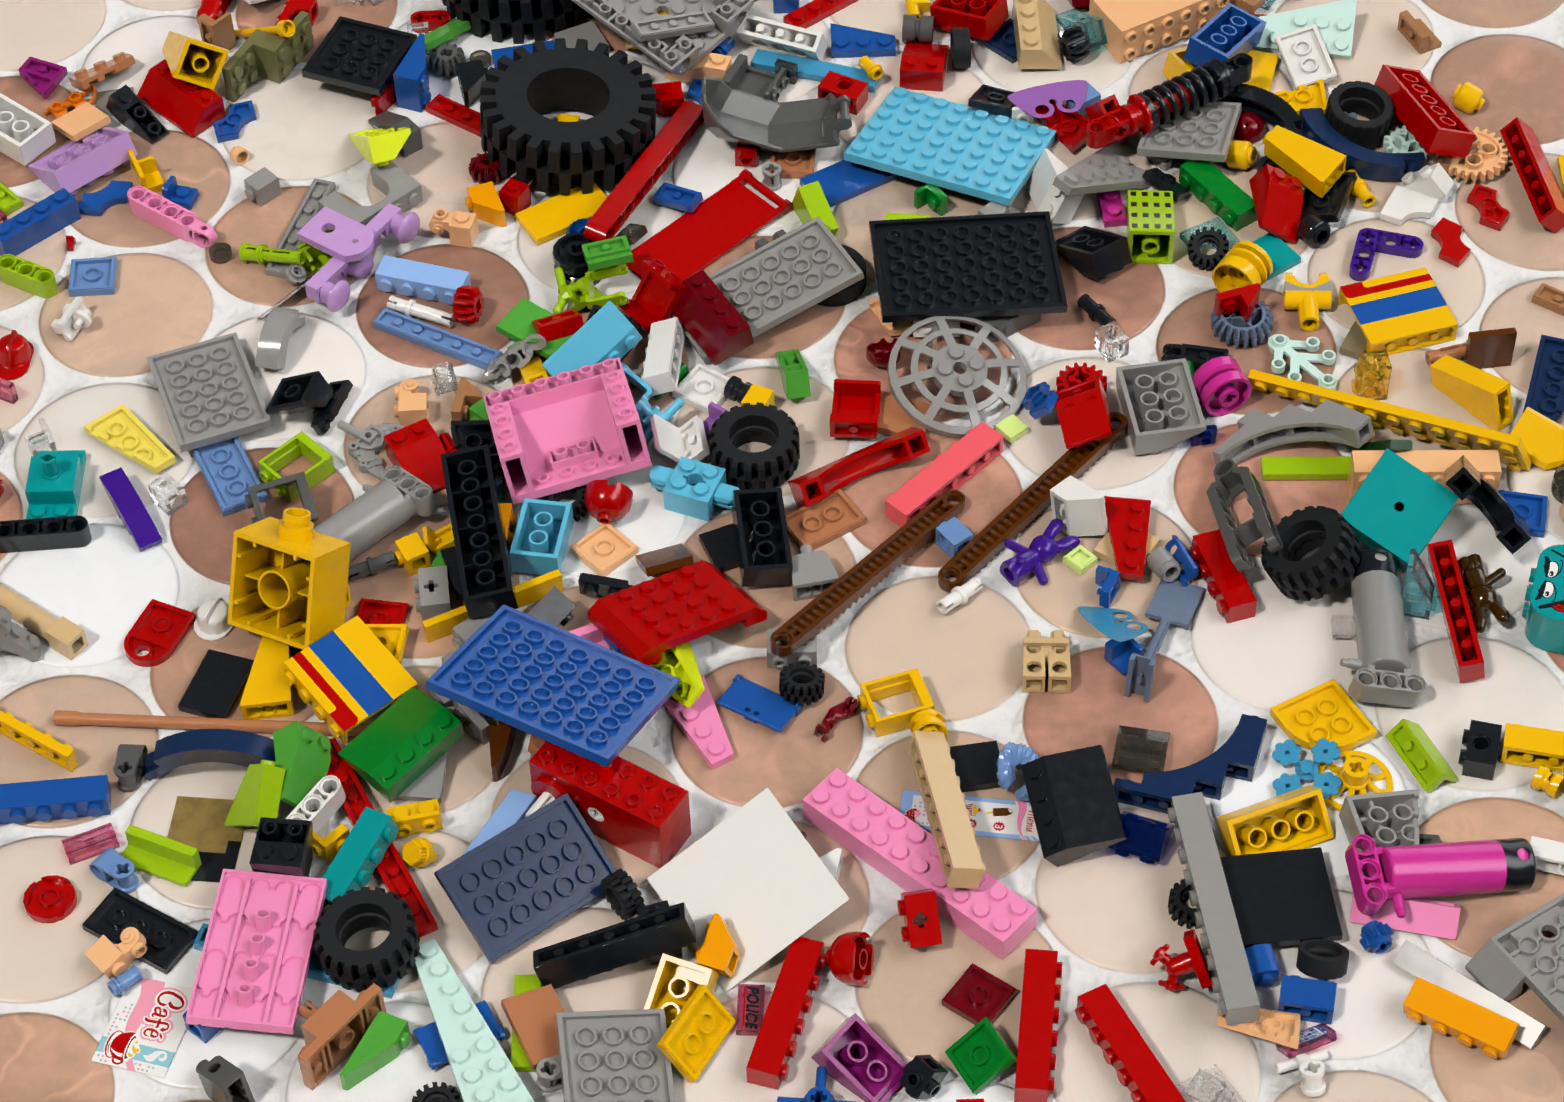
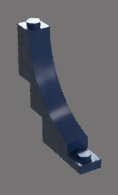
M1242 714L1239 724L1230 738L1217 751L1192 765L1171 771L1144 773L1141 783L1129 779L1116 778L1113 788L1117 802L1168 814L1167 808L1172 807L1171 797L1202 792L1204 797L1220 800L1227 777L1249 782L1253 781L1266 733L1267 719Z

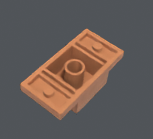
M375 983L367 990L361 991L355 1001L341 990H338L320 1008L316 1007L309 1000L304 1002L308 1006L307 1008L303 1004L300 1006L298 1015L306 1019L301 1025L305 1046L297 1057L304 1085L312 1091L356 1049L378 1011L386 1013L382 988Z

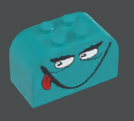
M1553 545L1542 551L1538 559L1537 568H1531L1529 582L1533 584L1527 586L1525 600L1529 601V603H1524L1522 617H1527L1525 635L1532 645L1545 651L1564 654V545Z

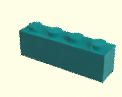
M365 807L322 877L327 879L324 907L327 904L332 905V900L340 895L342 897L346 895V891L352 889L359 891L361 887L366 886L370 882L372 873L377 865L382 862L386 850L391 842L396 839L399 827L391 816Z

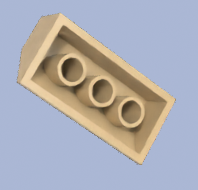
M1013 0L1012 16L1018 69H1062L1055 9L1045 0Z

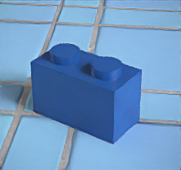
M1282 975L1278 1011L1301 1014L1300 1020L1331 1025L1337 983L1324 979L1302 978L1298 975Z

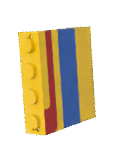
M1426 267L1348 284L1339 288L1337 303L1338 305H1348L1367 340L1365 354L1368 360L1455 341L1458 323Z
M358 615L284 662L283 676L290 686L294 685L302 701L309 703L313 707L316 717L320 721L324 720L331 734L335 738L339 737L344 744L348 743L347 732L398 700L411 687L418 690V683Z

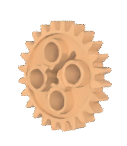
M1476 127L1475 130H1472L1476 137L1466 158L1456 157L1452 159L1441 154L1435 156L1437 163H1440L1444 170L1448 171L1450 177L1456 176V181L1464 178V183H1467L1469 179H1472L1473 183L1476 184L1477 179H1480L1484 183L1486 177L1493 180L1494 175L1500 176L1501 170L1504 171L1505 165H1507L1508 149H1506L1505 143H1501L1502 138H1495V132L1487 134L1488 129H1484L1481 132L1479 127Z

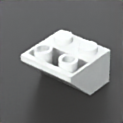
M1071 475L1049 490L1053 520L1059 518L1063 521L1062 532L1069 536H1097L1108 533L1105 498L1099 491H1095L1083 481H1079Z

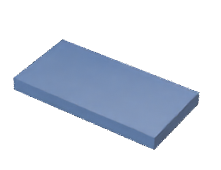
M238 437L191 450L223 517L247 509L244 495L248 494V487L259 485L261 482ZM266 491L256 493L259 504L269 501Z

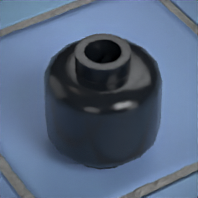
M1307 215L1299 222L1297 227L1298 238L1310 247H1320L1330 238V225L1319 216Z

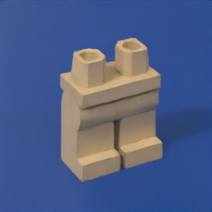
M1038 630L1027 631V636L1023 639L1022 693H1045V668H1048V693H1071L1069 637H1065L1063 630L1052 631L1050 637H1041V632Z

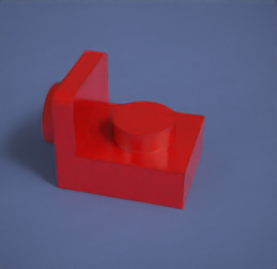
M737 143L735 148V166L757 167L759 149Z

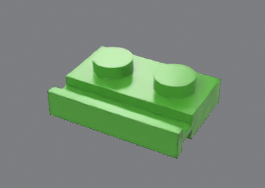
M626 235L581 245L589 271L634 262Z

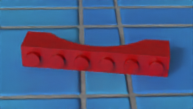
M910 427L793 479L788 483L795 503L807 507L829 497L841 487L880 469L912 460L931 450L924 430Z

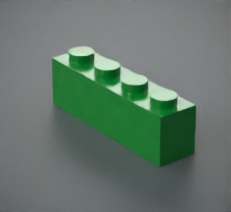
M1189 160L1180 165V184L1191 191L1213 213L1217 214L1226 225H1229L1237 232L1257 221L1253 199L1209 161Z

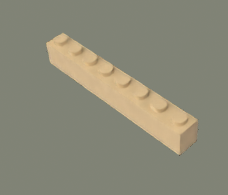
M914 730L909 753L947 888L978 889L981 878L985 877L986 865L980 857L981 848L975 840V828L970 823V811L965 806V794L961 793L960 777L956 776L955 761L950 756V744L946 742L944 732Z

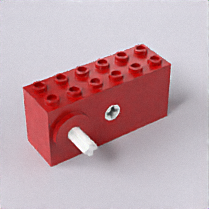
M546 741L529 761L532 782L531 790L533 794L537 795L538 799L525 814V817L568 793L595 836L659 869L672 860L692 834L688 791L619 756L608 767H605Z

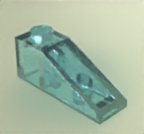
M1075 9L1055 15L1056 21L1063 29L1070 25L1081 27L1082 32H1085V36L1088 39L1090 51L1098 50L1101 48V45L1108 43L1102 18Z
M1410 549L1402 594L1404 616L1429 620L1430 611H1436L1438 596L1433 595L1435 585L1416 549Z

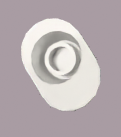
M229 595L217 596L200 605L194 622V631L203 640H219L232 629L233 626L227 624Z

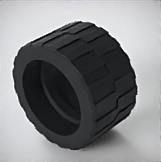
M1349 81L1338 85L1331 91L1324 115L1330 125L1344 138L1364 148L1375 150L1382 146L1384 135H1387L1394 114V104L1387 92L1380 87L1368 82ZM1344 112H1354L1356 114L1363 115L1370 120L1354 119L1345 114Z

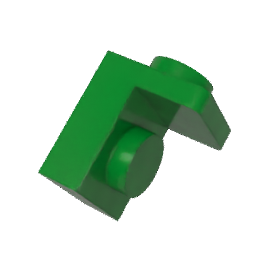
M927 184L914 191V207L917 209L928 204L929 208L940 216L948 213V196L937 186Z

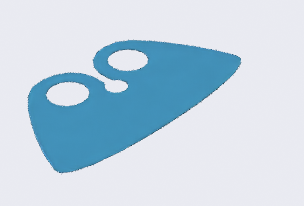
M1089 606L1078 607L1080 614L1091 625L1107 637L1118 642L1138 637L1149 629L1147 625L1135 621L1115 623L1114 621L1117 620L1127 621L1134 618V615L1126 610ZM1113 613H1126L1128 617L1117 618L1113 616ZM1138 624L1142 626V629H1129L1127 625Z

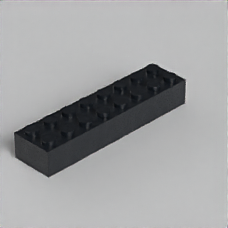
M488 444L441 454L463 598L469 618L474 619L494 614L503 604L518 609L496 477Z

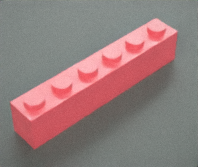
M981 422L975 428H971L963 438L955 441L947 451L939 454L930 465L923 467L919 474L911 480H907L897 492L887 497L885 501V516L900 527L905 525L947 490H957L1003 452L1004 436L984 422Z

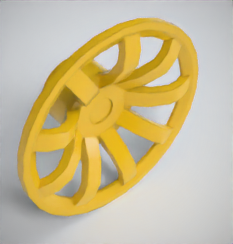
M1354 750L1343 751L1340 758L1345 757L1343 767H1338L1333 763L1331 765L1322 763L1318 767V774H1322L1327 767L1332 772L1337 773L1334 777H1339L1342 781L1341 787L1338 788L1339 793L1336 796L1330 795L1329 798L1324 799L1325 803L1335 810L1341 811L1342 805L1334 801V799L1346 788L1349 789L1348 796L1355 795V790H1358L1360 795L1367 794L1366 787L1373 793L1392 792L1393 781L1389 769L1378 758L1368 753ZM1372 763H1375L1382 770V773L1371 774L1369 769ZM1386 779V790L1378 788L1372 781Z

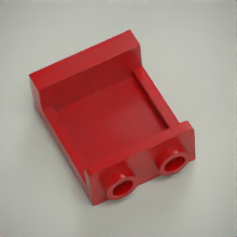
M653 259V261L643 260L642 265L647 270L632 299H627V304L618 305L619 308L630 317H633L646 331H650L651 323L669 319L686 287L679 280L680 277L677 274L668 271L665 268V264L657 259Z
M834 380L832 414H830V437L877 439L881 402L880 381Z

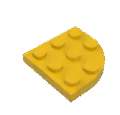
M1335 679L1270 708V716L1282 731L1296 744L1310 750L1313 746H1317L1319 739H1327L1329 742L1335 741L1337 748L1343 752L1364 744L1377 736V730Z

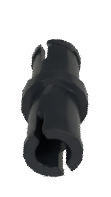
M1084 294L1078 299V306L1088 313V317L1092 321L1099 323L1107 332L1115 328L1117 324L1116 319L1106 312L1102 304H1097L1088 294Z

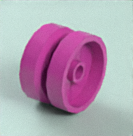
M1220 356L1207 361L1196 370L1192 377L1197 397L1208 414L1213 416H1224L1238 410L1247 402L1252 392L1249 380L1242 372L1236 360L1229 356Z

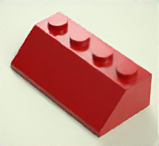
M166 59L149 69L137 94V97L145 105L192 138L226 116L223 99L220 95L209 88L174 78Z

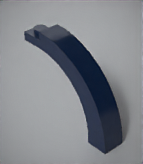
M1322 108L1300 109L1299 117L1301 118L1303 137L1347 155L1345 172L1355 169L1359 177L1378 181L1402 182L1401 179L1406 173L1416 172L1424 167L1426 159L1424 152L1385 153L1364 148L1340 135L1330 125Z
M198 729L176 733L156 741L155 751L149 753L145 758L143 776L151 781L174 768L201 762L229 763L249 767V764H260L261 760L276 762L274 741L269 737L255 733L230 729Z

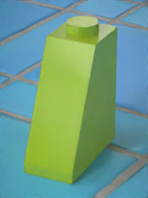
M819 181L798 187L792 203L793 210L802 224L819 217L835 237L839 227Z
M261 760L260 764H249L224 826L244 831H258L261 817L277 818L285 769L276 767V762Z

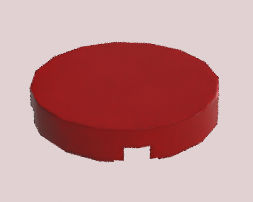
M58 875L45 876L41 878V881L37 883L34 881L30 884L24 893L23 903L27 914L34 921L55 923L66 918L74 910L77 895L74 886L71 885L67 878Z

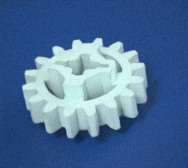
M1405 125L1402 126V129L1395 126L1394 131L1388 130L1387 135H1384L1383 151H1386V153L1424 152L1426 159L1427 155H1430L1425 152V148L1415 140L1414 135L1406 129Z

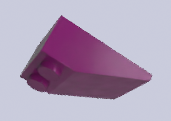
M856 1013L847 1018L811 1056L819 1066H824L828 1069L827 1074L865 1102H886L902 1085L899 1083V1080L904 1074V1067L907 1065Z

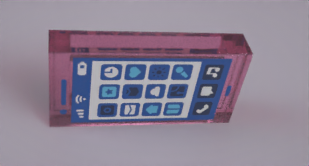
M1321 1023L1300 1031L1298 1049L1278 1043L1275 1044L1277 1050L1290 1059L1337 1040L1335 1030L1325 1023Z

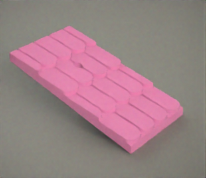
M223 869L186 1014V1024H201V1026L228 1027L229 1029L293 1035L315 943L313 938L316 928L315 923L321 915L326 896L327 879Z

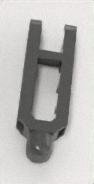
M1225 459L1214 468L1213 474L1216 481L1209 486L1206 492L1228 555L1236 569L1243 573L1252 567L1246 546L1261 537H1264L1268 544L1266 547L1271 554L1283 549L1284 546L1260 482L1250 472L1248 467H1238L1232 459ZM1245 491L1249 497L1247 501L1254 510L1252 513L1253 518L1238 526L1230 502L1234 497Z

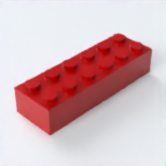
M1383 64L1374 85L1386 91L1388 96L1391 97L1394 104V113L1397 115V118L1414 135L1415 140L1425 148V152L1433 156L1437 154L1445 155L1452 159L1456 157L1466 158L1476 134L1420 70Z

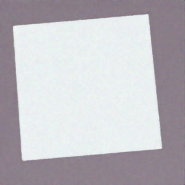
M768 788L647 878L662 901H668L669 907L682 902L685 903L695 924L696 943H693L696 949L703 944L706 936V925L712 920L714 913L719 914L727 922L741 952V956L732 979L719 975L718 981L725 991H729L849 900V897Z

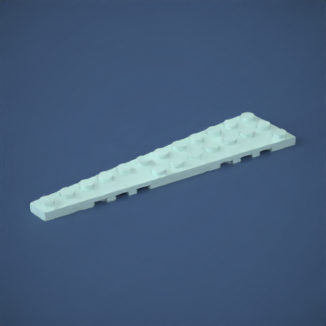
M432 939L419 945V955L415 957L416 962L414 965L431 1008V1013L437 1025L438 1033L444 1045L462 1101L535 1102L436 940Z

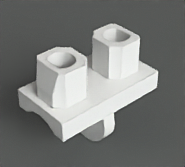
M76 297L72 303L65 304L62 309V317L55 319L51 327L56 334H62L66 341H72L82 327L87 328L92 323L90 317L92 313L84 305L83 298Z

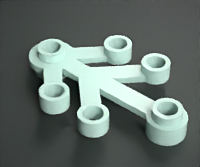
M1274 334L1269 337L1267 345L1270 352L1274 354V359L1271 363L1272 372L1281 374L1285 371L1286 362L1283 360V355L1285 354L1290 358V373L1287 378L1301 381L1302 375L1299 373V368L1301 367L1318 381V386L1336 390L1337 380L1331 374H1323L1311 364L1323 363L1328 366L1333 365L1336 359L1334 351L1325 350L1322 354L1300 353L1294 350L1304 349L1309 352H1316L1319 350L1320 345L1318 338L1308 337L1306 341L1290 340L1283 334Z

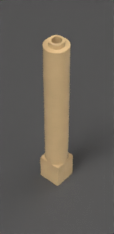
M0 583V606L11 612V619L47 640L50 648L72 661L89 645L83 628L63 616L60 619Z

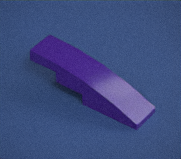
M120 467L99 476L119 518L122 519L129 535H132L139 551L142 552L162 543V538L123 469Z

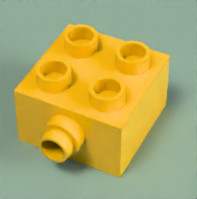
M287 508L283 511L281 520L268 517L235 530L233 535L227 624L302 650L340 627L345 621L351 543L314 531L311 512L303 508Z

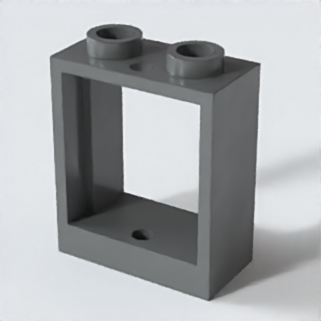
M300 472L248 487V494L244 496L248 509L253 508L255 517L251 518L252 523L264 519L256 493L294 482L296 483L303 509L311 512L312 522L316 521L318 515L305 473Z

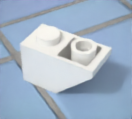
M1436 163L1431 166L1426 165L1416 172L1406 173L1401 179L1400 186L1440 199L1447 196L1454 181L1440 163Z

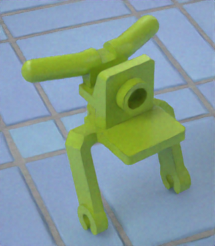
M626 263L588 271L584 277L578 279L577 282H570L569 285L566 284L563 269L557 267L554 270L559 294L558 301L553 308L554 314L561 313L567 303V311L572 309L579 311L586 306L591 310L594 304L603 307L609 300L614 305L627 304L628 298L625 297V292L604 296L593 284L595 280L627 274L628 267Z

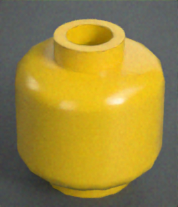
M1470 82L1459 83L1451 97L1453 106L1466 114H1471L1474 110L1479 111L1485 101L1482 98L1483 90Z
M1233 140L1226 158L1227 166L1231 169H1249L1256 163L1257 149L1250 141Z

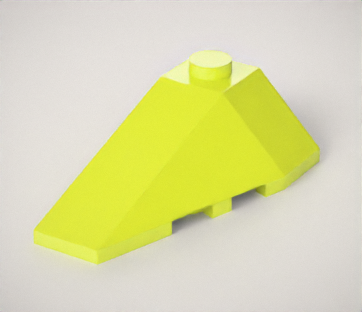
M400 127L397 128L398 131H395L394 128L362 130L348 135L368 163L381 167L389 165V160L397 157L411 134V129Z
M689 642L663 651L661 661L648 665L680 679L679 687L671 697L688 708L692 707L705 690Z

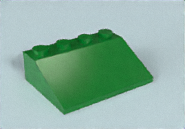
M411 687L338 753V756L391 803L464 737L465 734L462 722L448 709L414 687Z

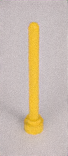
M281 20L275 26L234 30L235 38L250 37L256 29L271 34H278L280 37L286 38L294 35L295 25L290 20Z

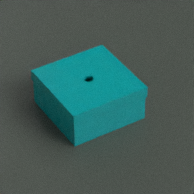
M1387 448L1341 515L1345 518L1360 542L1371 549L1389 551L1395 555L1398 567L1405 572L1411 567L1416 558L1421 555L1451 512V508L1459 497Z

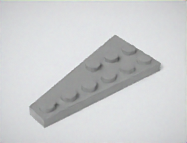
M1105 146L1057 175L1053 185L1066 195L1073 196L1150 187L1151 183L1143 178L1144 169L1135 167L1130 163V159L1120 156L1108 146Z

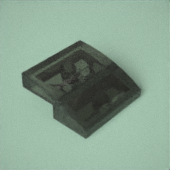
M1119 725L1112 769L1138 773L1164 772L1170 733Z

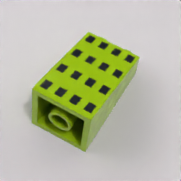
M1128 190L1127 241L1132 258L1131 263L1172 264L1175 238L1173 191Z

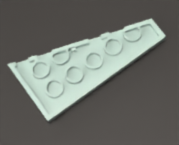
M1340 0L1258 17L1267 23L1259 44L1252 50L1279 52L1275 43L1276 36L1316 24L1330 58L1351 59L1357 0Z

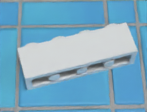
M674 317L651 323L650 333L647 335L648 346L645 348L646 359L643 361L644 371L641 379L651 386L652 396L677 390L685 333L678 318Z

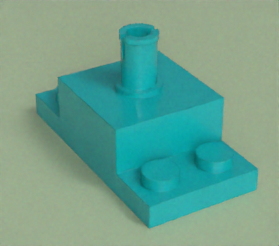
M85 450L38 451L37 456H31L25 489L29 504L26 519L77 516L87 458Z

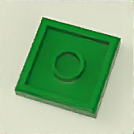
M984 1017L945 1051L972 1093L976 1095L1018 1060L987 1017Z

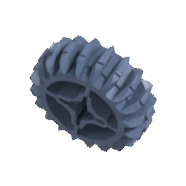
M1264 301L1258 302L1248 322H1245L1239 311L1217 316L1213 310L1211 313V329L1214 332V336L1219 338V342L1226 341L1227 346L1233 344L1235 348L1243 346L1246 349L1248 345H1251L1255 348L1257 343L1262 344L1265 339H1268L1273 329V313H1271L1270 306H1266Z

